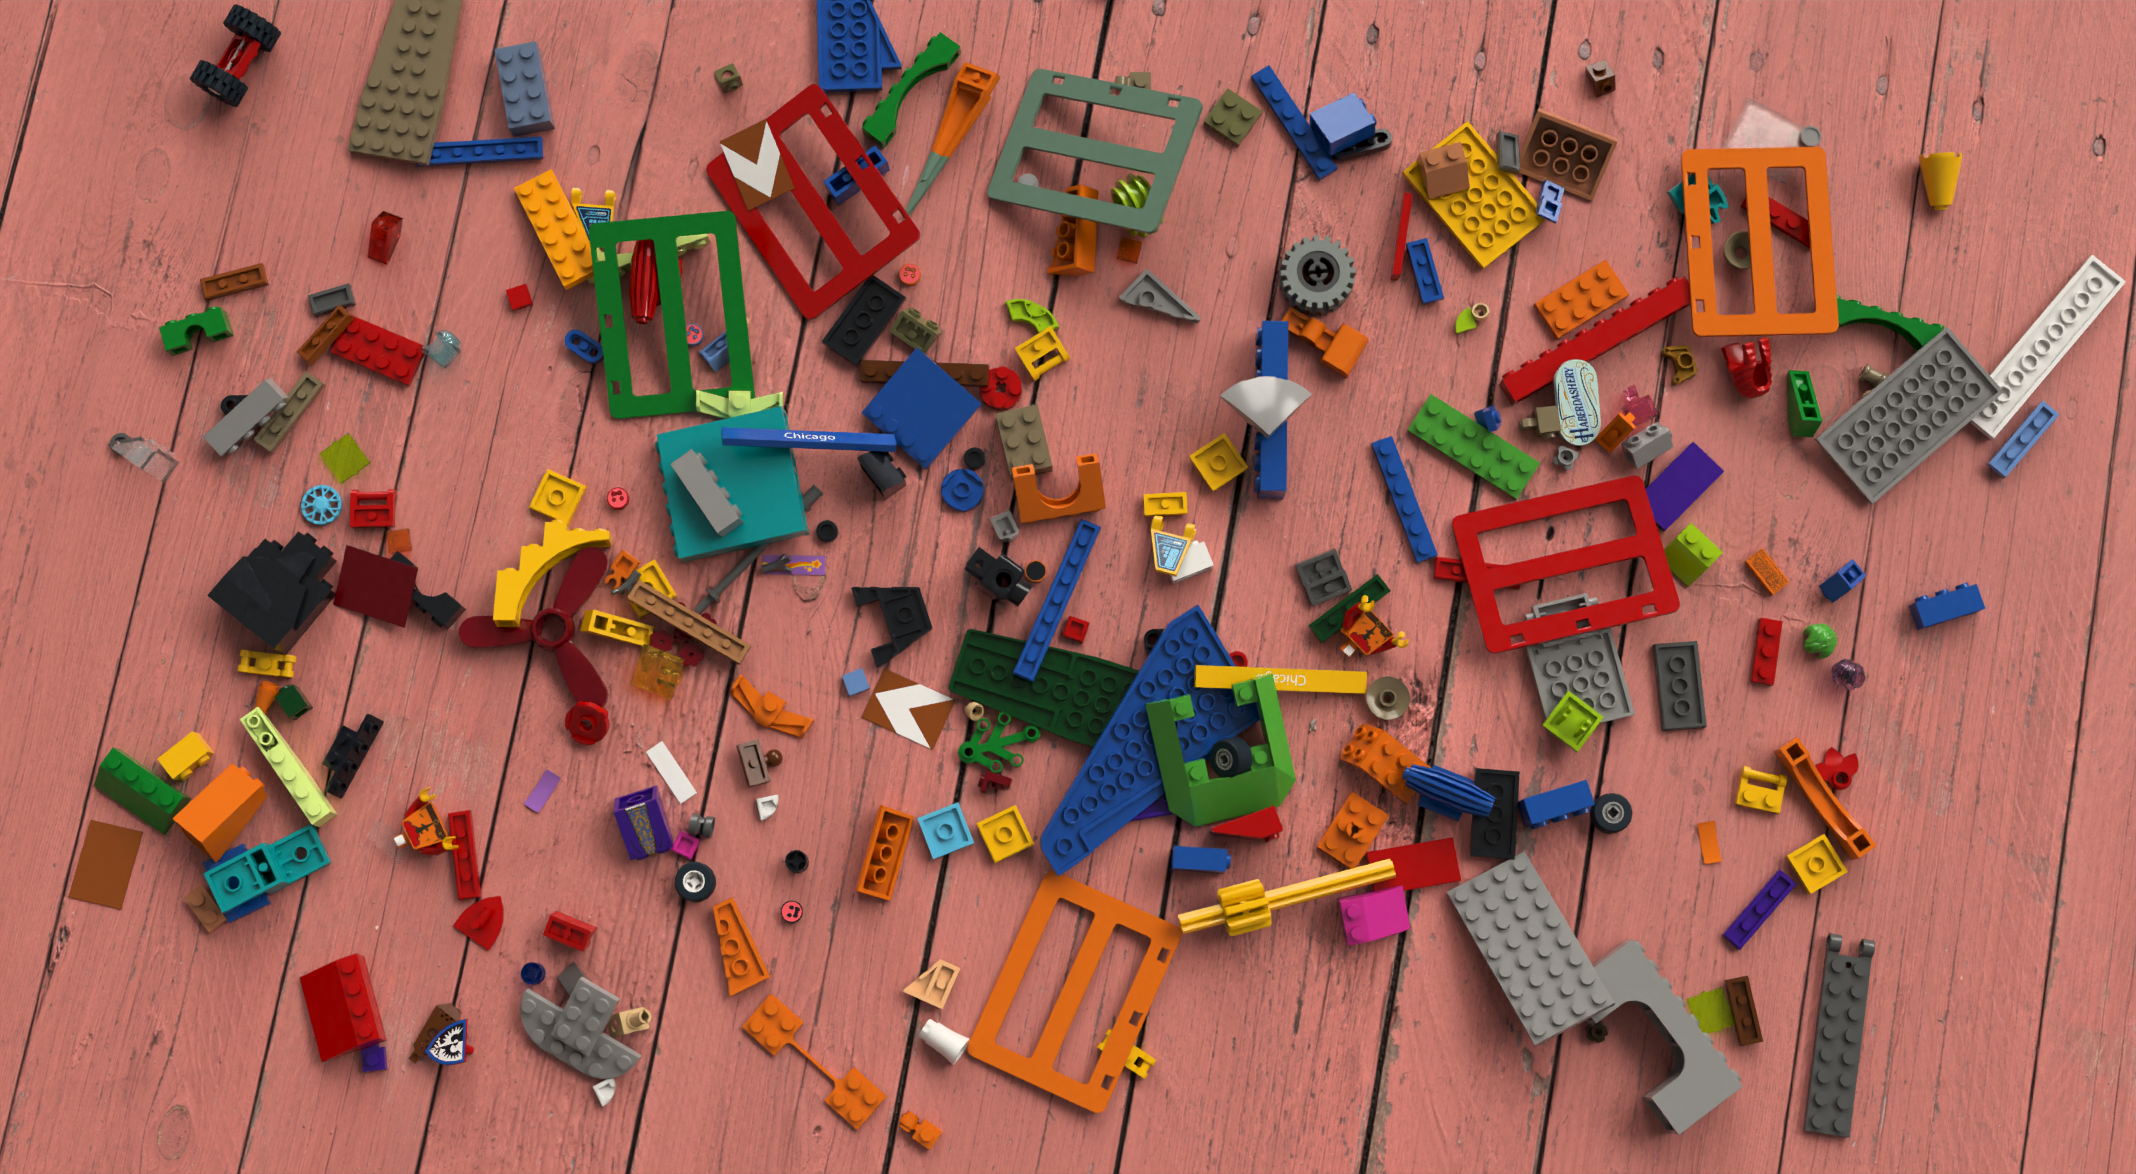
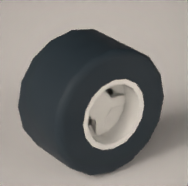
M689 862L683 865L675 876V888L678 894L692 902H701L708 899L716 887V877L713 870L700 862Z

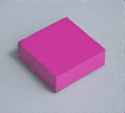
M680 830L671 851L692 860L701 840Z

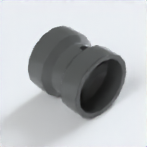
M693 813L689 823L688 834L693 836L700 834L704 838L711 839L715 817L707 816L705 818L701 817L700 814Z

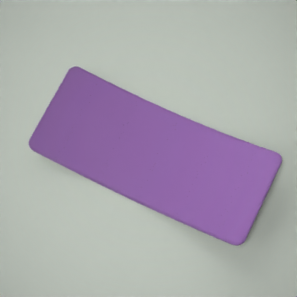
M546 769L524 804L538 813L559 783L560 777Z

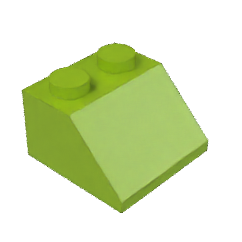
M1692 523L1687 525L1664 549L1670 571L1687 587L1700 577L1723 553Z

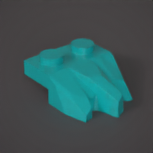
M1694 174L1688 176V185H1695ZM1708 177L1711 223L1721 222L1717 211L1718 208L1726 209L1729 206L1718 184H1713ZM1681 181L1666 193L1679 212L1684 214L1683 186Z

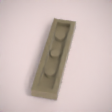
M305 372L287 395L289 398L285 401L286 406L279 412L273 413L270 417L271 419L263 426L253 440L273 454L325 385L308 372Z

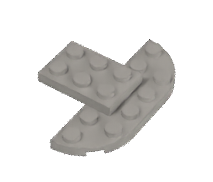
M581 977L578 980L564 1009L530 989L524 992L521 1001V1019L529 1037L540 1048L580 1072L594 1078H615L628 1072L642 1057L641 1054L603 1033L620 998L586 978Z

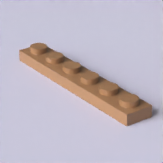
M640 580L637 581L627 597L628 601L738 665L741 664L751 648L750 644Z

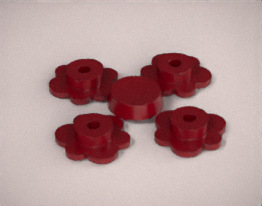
M708 613L701 615L715 625L717 624L716 620L711 619ZM678 629L674 630L673 635L667 634L665 630H661L659 633L654 632L650 636L652 641L650 648L655 649L658 655L671 651V644H673L675 639L678 643L684 644L683 650L679 651V656L682 657V665L689 666L691 664V666L695 667L698 665V661L704 659V653L700 651V646L698 644L693 646L690 643L692 637Z

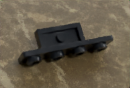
M366 714L357 732L344 725L342 726L322 762L323 765L335 771L325 789L327 793L343 798L384 721Z

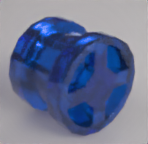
M530 962L521 969V978L527 984H540L546 977V970L540 963Z

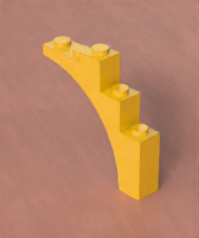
M562 520L545 522L543 546L538 544L521 546L519 571L514 568L497 570L493 621L496 626L519 627L522 610L528 595L547 571L562 560L577 554L585 547H612L613 538L610 531L600 528L594 531L575 528L570 531L567 522Z

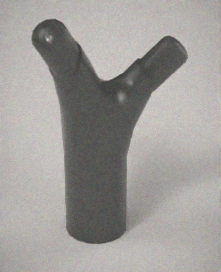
M783 554L778 560L762 565L763 573L774 570H785L791 573L793 569L785 564L792 561V557L786 558V554Z
M634 570L626 582L619 588L612 590L611 594H624L628 591L629 595L642 574Z

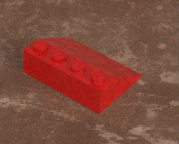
M356 953L335 960L299 977L321 1062H326L387 1041L364 956Z

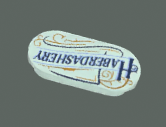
M1568 360L1556 371L1553 380L1555 405L1558 407L1561 425L1559 434L1570 444L1586 445L1597 437L1601 427L1597 375L1594 368L1586 361Z

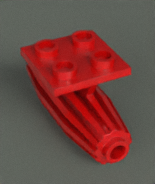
M651 239L637 240L631 259L629 285L631 318L635 319V322L638 324H648L649 321H652L656 306L661 305L655 245ZM678 258V260H679V268H680V277H681V275H682V259H681V258Z

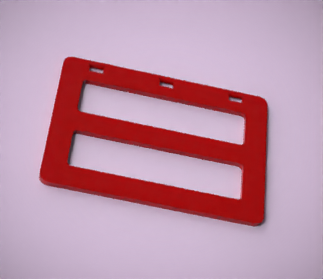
M811 84L766 118V121L793 183L794 189L790 191L841 264L843 269L838 275L818 290L813 291L759 210L755 207L748 211L724 152L713 159L706 167L707 174L803 316L807 319L817 318L920 239L919 229L823 89L816 84ZM825 104L832 113L828 117L821 110ZM806 114H809L890 232L888 237L864 255L858 252L781 139V134ZM861 157L869 166L864 170L857 163ZM898 210L905 219L900 223L893 215Z
M1628 476L1466 513L1454 517L1452 521V529L1487 651L1492 654L1677 612L1680 607L1679 597L1643 480L1639 476ZM1618 501H1626L1636 531L1634 536L1495 568H1487L1477 537L1479 533ZM1639 557L1645 561L1653 587L1652 592L1509 625H1504L1501 622L1493 593L1495 590ZM1654 605V612L1643 614L1642 607ZM1588 620L1590 626L1577 629L1576 622ZM1522 635L1523 642L1511 644L1510 637Z

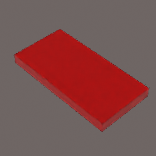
M1453 837L1366 852L1368 864L1390 859L1393 862L1396 878L1372 884L1373 891L1401 885L1403 886V891L1461 881Z

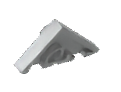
M1148 269L1119 297L1121 302L1196 324L1201 321V317Z

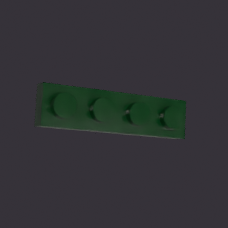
M1377 574L1312 622L1308 627L1318 640L1323 643L1343 627L1345 612L1355 604L1361 603L1362 596H1368L1367 603L1374 600L1375 604L1391 590Z

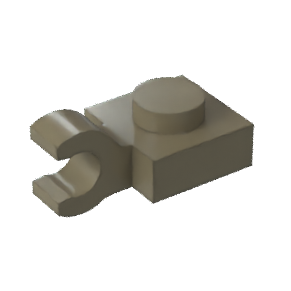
M1130 72L1129 78L1116 76L1115 83L1151 90V72Z

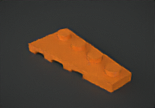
M734 897L713 906L729 994L732 997L771 976Z

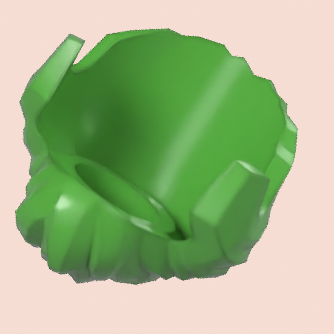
M1825 623L1809 625L1802 633L1803 636L1808 635L1804 642V650L1809 654L1819 653L1820 655L1817 656L1819 659L1830 656L1837 645L1836 633L1833 628H1830Z

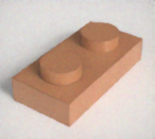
M201 884L184 897L187 904L209 933L214 932L227 922L225 914L221 912L216 900L205 885Z

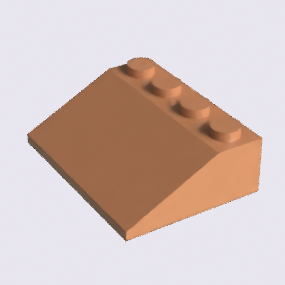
M1538 108L1519 155V173L1542 182L1548 180L1565 188V191L1593 201L1617 145L1618 138Z

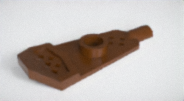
M451 1003L436 1005L413 1044L415 1050L409 1057L411 1061L416 1064L422 1055L427 1056L425 1050L434 1039L430 1036L431 1030H436L438 1034L448 1025L460 1021V1011Z

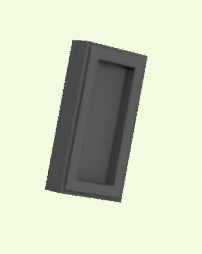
M1499 131L1496 134L1497 170L1518 174L1520 171L1519 135Z
M349 283L308 295L315 317L333 312L339 304L344 308L356 305L352 287Z

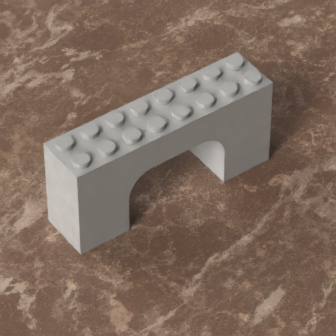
M1633 939L1624 940L1592 964L1615 1005L1587 1019L1586 1022L1588 1024H1596L1628 1001L1637 1004L1643 1009L1672 1048L1675 1056V1065L1672 1073L1665 1080L1642 1097L1666 1130L1671 1134L1679 1135L1743 1086L1739 1082L1741 1077L1734 1069L1730 1070L1727 1066V1059L1720 1050L1716 1051L1712 1046L1714 1043L1712 1038L1706 1032L1703 1033L1698 1027L1700 1023L1693 1014L1689 1015L1685 1010L1686 1004L1678 995L1675 996L1670 990L1672 988L1670 982L1665 977L1661 978L1657 970L1659 969L1652 959L1648 960L1643 954L1645 952L1643 946L1637 940L1635 942Z

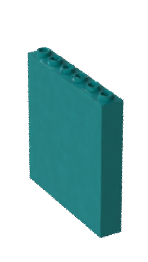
M782 406L657 434L658 441L655 442V448L661 457L659 470L662 475L664 474L665 479L662 487L664 494L668 496L669 502L666 503V510L672 519L670 532L673 537L675 536L676 541L673 549L675 556L681 561H693L809 535L793 448L722 445L721 427L790 430L787 413ZM691 449L697 454L700 452L708 462L705 464L708 471L711 469L719 478V481H717L719 487H724L731 496L728 500L732 506L736 504L743 514L740 518L744 523L724 537H721L715 531L671 466V463Z

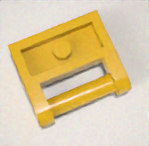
M1051 326L1014 348L1033 381L1038 380L1040 375L1061 362L1070 360V356ZM1057 349L1058 355L1037 368L1033 367V362L1052 350Z
M1743 766L1740 773L1735 805L1780 814L1787 775L1779 774L1777 776L1751 770L1750 767ZM1748 778L1776 784V789L1772 790L1747 784Z

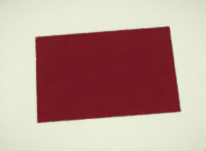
M346 545L333 605L405 628L418 568Z

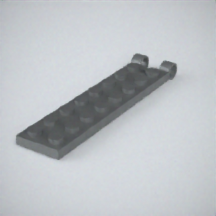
M1829 933L1826 939L1803 1130L1850 1138L1875 941L1862 938L1859 944L1858 958L1839 955L1842 946V936ZM1846 962L1851 964L1850 968H1846Z

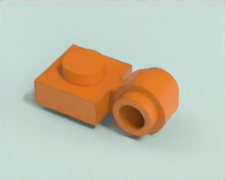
M908 1110L900 1118L899 1126L908 1133L911 1130H916L912 1138L931 1150L943 1131L926 1119L921 1124H918L919 1117Z

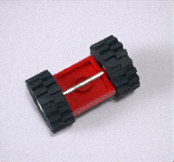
M235 4L223 22L224 26L235 33L219 62L217 65L200 60L189 79L197 87L209 93V95L228 105L238 107L248 90V87L240 82L241 77L247 73L248 65L257 56L258 49L271 52L281 35V31L257 13H253L249 9Z

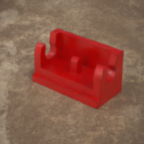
M556 911L550 915L543 936L584 952L591 944L590 938L596 932L597 927Z

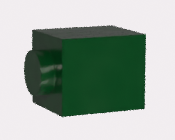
M294 684L282 687L279 690V694L275 696L287 716L293 720H297L313 708L301 689Z

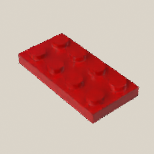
M353 316L355 319L338 336L330 352L410 386L428 348Z

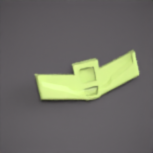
M696 390L697 412L723 419L780 406L783 407V392L751 399V391H729V398Z

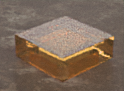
M1122 237L1117 259L1137 264L1142 242Z
M410 529L386 532L390 554H394L396 551H412Z

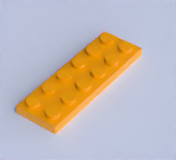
M552 169L514 187L564 288L568 290L593 277L590 242Z

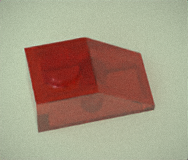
M382 211L372 221L367 258L386 265L389 263L401 236L402 217Z

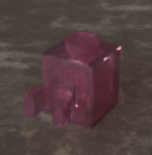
M1635 385L1623 391L1629 403L1623 406L1621 413L1626 416L1630 412L1636 417L1632 421L1635 426L1653 419L1658 414L1650 395L1639 398Z

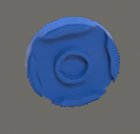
M957 469L951 471L944 478L941 494L944 502L955 511L966 512L980 504L984 494V486L981 478L975 472L969 469Z

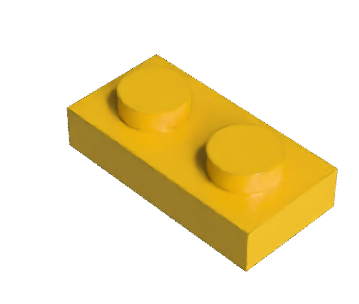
M1187 492L1143 494L1144 517L1188 514Z

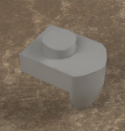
M1010 509L990 518L1000 541L1010 543L1018 537L1019 528Z

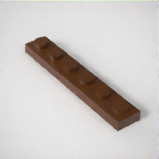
M862 360L860 381L861 383H887L905 361ZM935 362L961 386L988 387L989 364Z

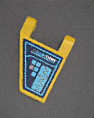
M573 188L571 191V203L579 223L590 242L589 228L592 224L613 221L616 194L614 191L607 190L605 192V205L581 204L583 193L579 188Z
M1155 515L1151 526L1156 572L1176 577L1191 541L1196 536L1195 525L1188 523L1185 527L1184 535L1181 537L1162 532L1161 530L1164 527L1163 517Z

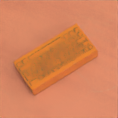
M1763 548L1744 562L1771 596L1789 583V580Z

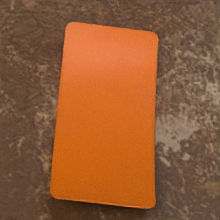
M1715 821L1698 823L1704 863L1721 862Z

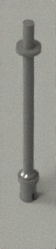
M815 485L802 496L805 512H809L811 510L810 507L823 495ZM771 543L756 546L712 591L706 588L705 591L708 595L694 608L695 611L701 614L714 600L720 603L721 601L718 596Z

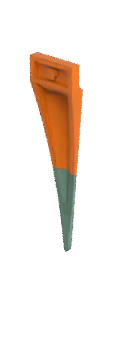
M967 62L963 64L954 79L936 139L919 182L906 208L909 216L992 98L990 94L1000 79L997 73Z

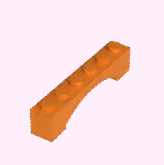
M1798 737L1790 739L1773 751L1851 860L1859 859L1877 846L1866 830L1851 817L1831 792L1810 757L1811 754Z

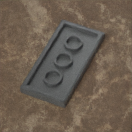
M1697 641L1653 644L1662 731L1706 728L1707 723Z

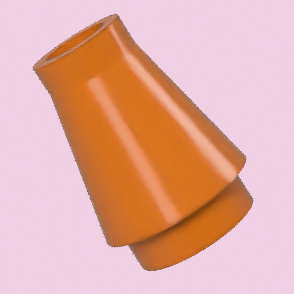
M263 680L261 685H258L254 709L259 707L264 714H267L268 709L276 699L275 696L279 694L278 689L280 686Z

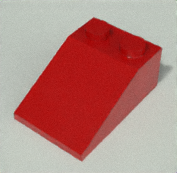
M1271 806L1210 829V834L1256 841L1265 839V842L1268 843L1278 839L1283 828L1275 806Z

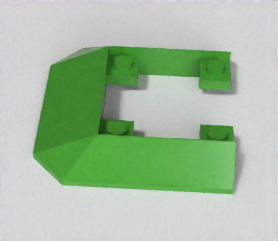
M1272 673L1231 684L1236 706L1256 702L1265 741L1264 744L1250 747L1252 752L1250 770L1233 778L1217 777L1209 779L1205 759L1184 763L1175 721L1195 717L1189 694L1145 704L1169 811L1197 827L1254 813L1271 806L1279 807L1295 783L1296 777Z

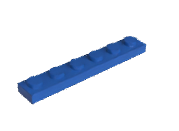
M1270 65L1251 76L1252 81L1317 179L1320 181L1337 171L1338 167Z
M541 136L434 143L429 166L544 159L543 138ZM415 163L417 167L426 166Z
M1390 436L1371 443L1416 563L1437 557V551L1393 437Z

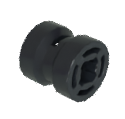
M793 850L787 854L785 863L789 870L794 873H801L808 868L809 859L802 851Z

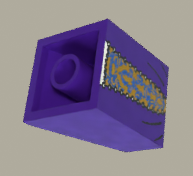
M657 785L615 798L614 815L630 860H642L647 858L649 854L655 852L664 853L673 847V837Z

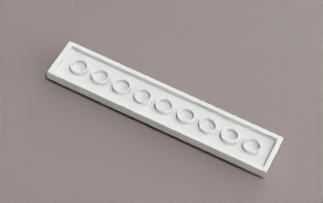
M2091 255L1992 371L1990 376L2004 393L1975 416L1970 423L1989 439H1994L2126 281L2094 255Z

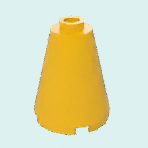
M1955 152L1930 153V156H1926V158H1924V154L1918 155L1929 204L1934 206V210H1948V206L1952 205L1963 153H1958L1957 157H1955Z

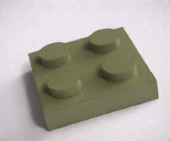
M1227 88L1205 119L1204 125L1239 147L1261 116L1262 110Z

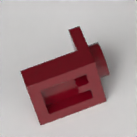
M987 771L986 775L981 774L978 787H981L980 792L985 794L989 782H992V787L1004 790L1005 787L1010 788L1012 778Z

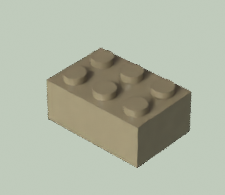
M1038 404L997 413L996 421L1011 481L1013 480V467L1033 464L1035 475L1053 471Z

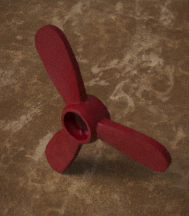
M589 546L583 548L577 553L562 581L553 608L540 611L533 620L521 618L519 627H497L493 621V616H473L467 618L459 628L461 641L467 647L474 649L506 647L534 641L540 648L554 652L563 678L577 702H592L603 708L609 696L607 687L592 663L572 642L575 637V625L572 618L591 597L607 569V556L597 547ZM555 618L565 622L564 634L560 640L548 641L545 638H541L542 625L547 619Z

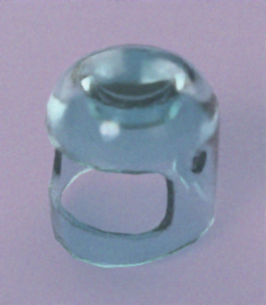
M440 330L435 333L437 339L430 345L425 344L420 350L442 367L447 368L460 354L462 345L452 332Z

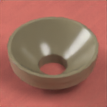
M1739 231L1732 234L1726 240L1723 248V254L1727 263L1739 270L1751 268L1748 231ZM1735 249H1744L1746 258L1738 259L1734 253Z

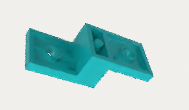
M309 824L272 844L263 842L203 874L221 912L227 913L263 893L273 894L328 866L332 862L315 826ZM304 847L307 850V856L299 860L296 855L297 850ZM232 877L239 879V886L236 889L229 887V880Z

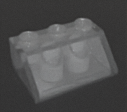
M143 437L113 441L108 444L109 447L134 465L163 483L179 464L173 458L176 454L152 438L147 441Z

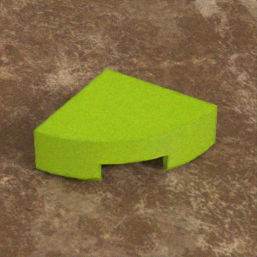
M1470 307L1462 311L1455 323L1456 335L1477 328Z

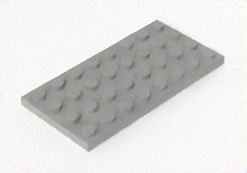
M1945 327L1814 440L1870 504H1873L2004 393V391L1948 327Z
M1525 851L1515 856V859H1509L1447 892L1448 897L1535 1047L1615 1005V1002Z

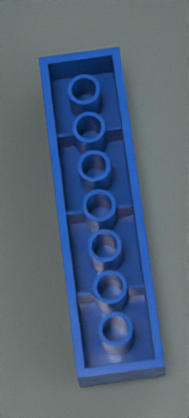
M1262 321L1261 327H1257L1255 345L1259 346L1255 355V366H1259L1255 378L1271 376L1288 380V321ZM1287 421L1268 439L1259 430L1254 438V450H1258V454L1254 458V471H1258V475H1255L1254 492H1258V499H1283L1287 491Z

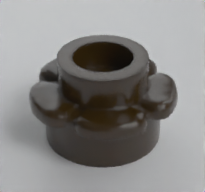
M1601 1021L1596 1024H1588L1586 1036L1590 1041L1600 1043L1605 1040L1608 1029Z

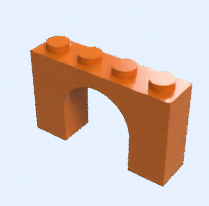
M1097 453L1076 457L1079 476L1078 485L1070 495L1060 499L1048 498L1038 490L1033 464L1013 467L1012 474L1021 523H1034L1042 519L1053 520L1059 516H1076L1082 512H1098L1101 509H1105L1106 504Z

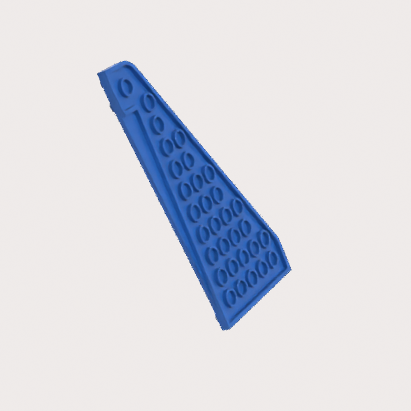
M1195 605L1167 623L1044 828L1040 837V848L1057 876L1077 865L1092 853L1095 848L1165 793L1145 707L1146 703L1190 695L1195 717L1175 721L1184 763L1199 759H1205L1206 761L1210 758V751L1217 741L1236 737L1260 720L1256 702L1236 706L1232 689L1194 687L1195 665L1236 666L1199 605Z

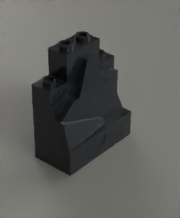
M298 531L285 548L276 540L270 542L264 539L248 557L243 556L222 577L207 596L273 649L287 655L335 597L336 593L331 590L334 586L322 578L337 560L332 557L334 553L323 545L320 548L316 545L317 539L308 532L304 535Z

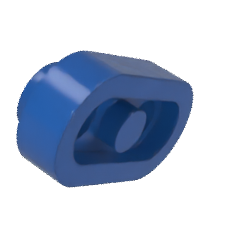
M571 330L566 334L565 345L570 351L591 364H597L603 360V349L600 343L580 330ZM574 340H580L578 345H573ZM592 351H598L595 357L591 356Z

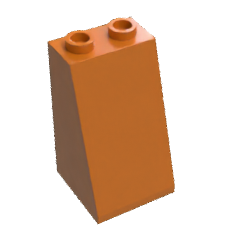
M233 763L173 818L186 838L214 862L220 860L268 797L263 790L265 785L258 778L253 780L250 778L251 774L243 766L238 768Z

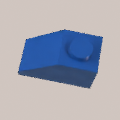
M1852 559L1828 577L1819 587L1822 594L1833 603L1854 588L1866 577V574Z

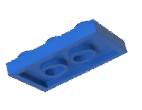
M241 844L226 851L218 862H214L212 859L203 862L206 872L248 851L246 844ZM232 877L229 880V887L236 889L239 886V879ZM263 893L224 914L228 923H232L270 905L271 901L267 893Z

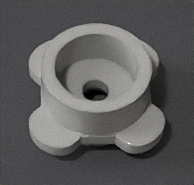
M1560 446L1557 456L1553 458V463L1563 466L1565 470H1571L1574 460L1578 458V453L1566 448V446Z

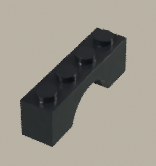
M396 551L390 558L417 567L399 551ZM415 580L412 598L417 603L414 606L424 614L428 611L433 616L431 620L440 628L444 625L449 629L466 608L446 592L437 596L423 595L417 588Z

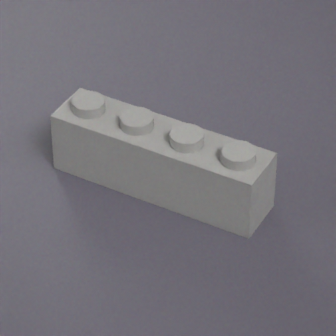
M272 378L265 379L207 432L203 438L220 456L232 455L240 448L238 444L243 439L247 441L255 434L253 430L258 425L262 427L271 419L269 417L270 414L274 411L277 413L286 406L285 401L289 397Z
M691 449L671 463V466L715 531L721 537H724L744 523L740 518L743 514L736 504L732 506L728 500L731 498L728 491L724 487H719L717 484L719 478L712 469L708 471L705 466L708 462L700 452L697 454Z

